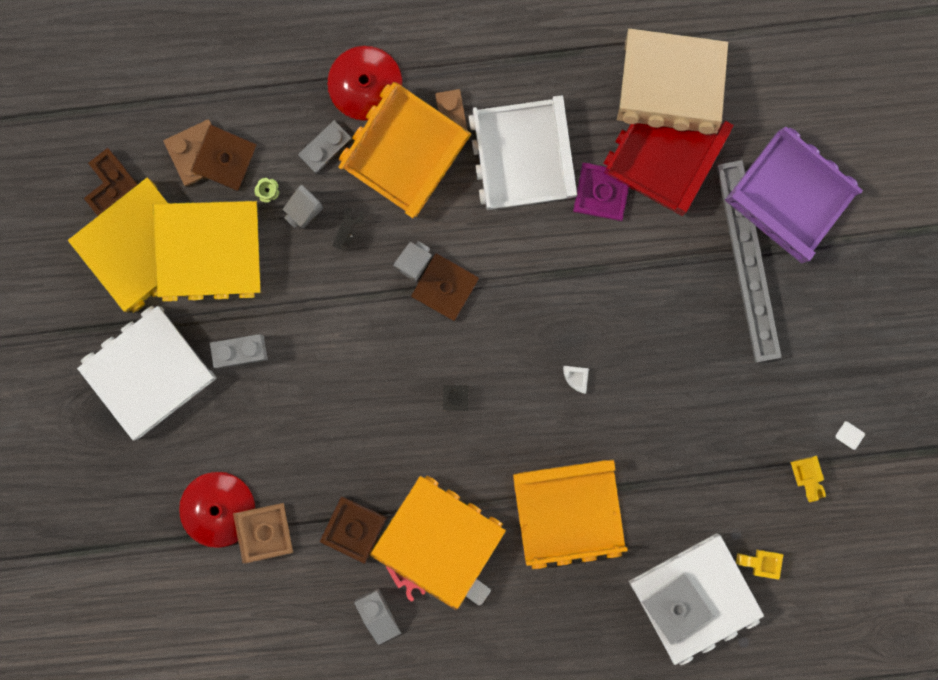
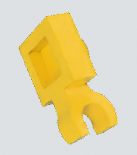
M817 456L791 462L797 485L805 486L808 501L814 502L818 501L819 498L826 497L823 486L818 483L823 481L824 478Z
M756 550V556L753 557L737 553L735 563L741 566L754 567L752 574L755 576L779 580L783 554Z

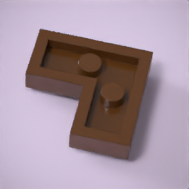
M106 148L88 163L103 183L84 199L96 215L99 216L138 185L109 148Z

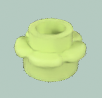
M262 178L255 187V194L257 197H260L262 202L268 203L279 196V185L274 179ZM266 188H269L270 191H269V192H265V189H266Z

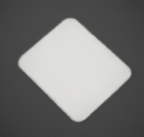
M847 421L844 422L836 434L838 440L853 450L858 447L865 436L864 432Z
M476 579L466 597L480 606L491 592V589Z

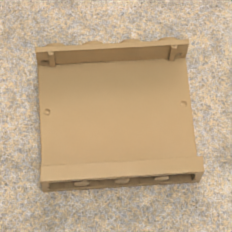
M628 28L624 47L626 52L617 120L628 124L642 123L649 124L652 127H672L679 131L694 130L703 134H717L722 122L728 42Z

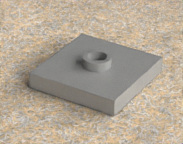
M684 573L642 601L671 645L713 617V614Z

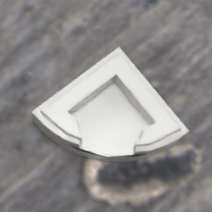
M563 366V373L567 383L574 390L586 394L589 369Z

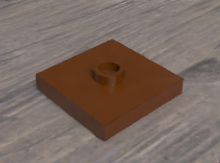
M209 125L190 171L238 191L257 145L213 125Z
M435 253L411 297L455 322L479 277Z
M341 496L319 542L365 564L387 517Z

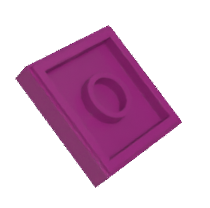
M583 162L573 212L622 222L629 187L606 175L604 171L607 167Z

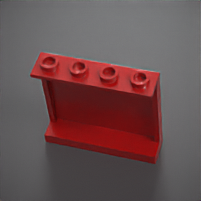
M724 121L720 125L717 134H703L694 130L679 131L672 127H652L649 124L642 123L630 124L628 130L622 129L615 143L619 144L615 153L610 151L603 163L607 166L604 173L683 217L734 125Z

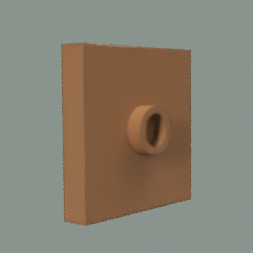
M284 503L233 513L242 563L293 553Z

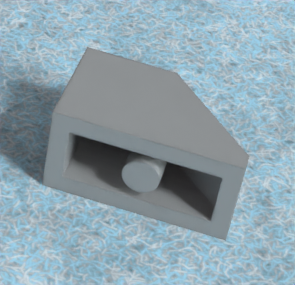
M301 184L283 208L287 213L284 218L294 228L299 225L304 229L324 207Z
M419 241L416 244L410 242L394 263V268L417 282L432 258V255L428 253L430 248Z
M379 588L355 600L354 604L365 626L378 645L401 634Z

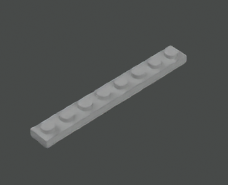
M743 161L720 164L716 166L754 359L755 362L782 358L756 226L725 201L726 197L745 174Z

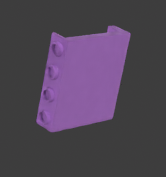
M784 127L777 131L726 197L725 201L800 263H804L812 259L815 255L814 249L856 195L861 194L863 190L858 187L855 179L841 173L839 167L834 162L824 159L815 146L806 144L800 139L801 136L797 131Z

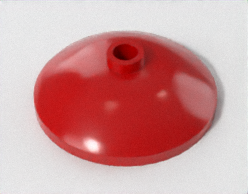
M358 46L342 53L332 64L328 75V92L333 104L345 116L354 120L368 121L369 119L366 116L374 105L378 106L383 99L380 97V94L387 84L392 85L393 82L402 86V76L397 63L388 53L372 46ZM362 76L369 78L366 84H361L359 80Z
M225 472L206 473L193 480L185 489L180 501V519L185 531L196 542L208 547H226L238 542L233 513L255 509V501L249 487L240 478ZM212 506L219 508L218 515L211 513Z

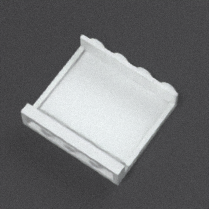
M563 95L554 96L552 100L477 110V107L473 108V115H469L470 130H475L477 140H472L474 155H479L480 164L476 165L477 180L482 179L484 189L479 190L481 205L486 204V210L576 198L577 191Z
M150 306L141 313L143 318L136 323L131 321L121 329V335L115 339L114 337L107 339L101 344L103 349L96 354L91 352L81 360L82 365L77 368L132 440L140 439L217 379L213 372L204 365L160 306L155 308Z
M717 533L629 581L674 665L678 663L684 665L693 660L692 655L700 651L706 653L716 647L714 643L722 639L728 641L738 635V630L744 627L750 629L760 623L759 619L764 617L722 537ZM684 573L713 614V617L671 645L642 601Z

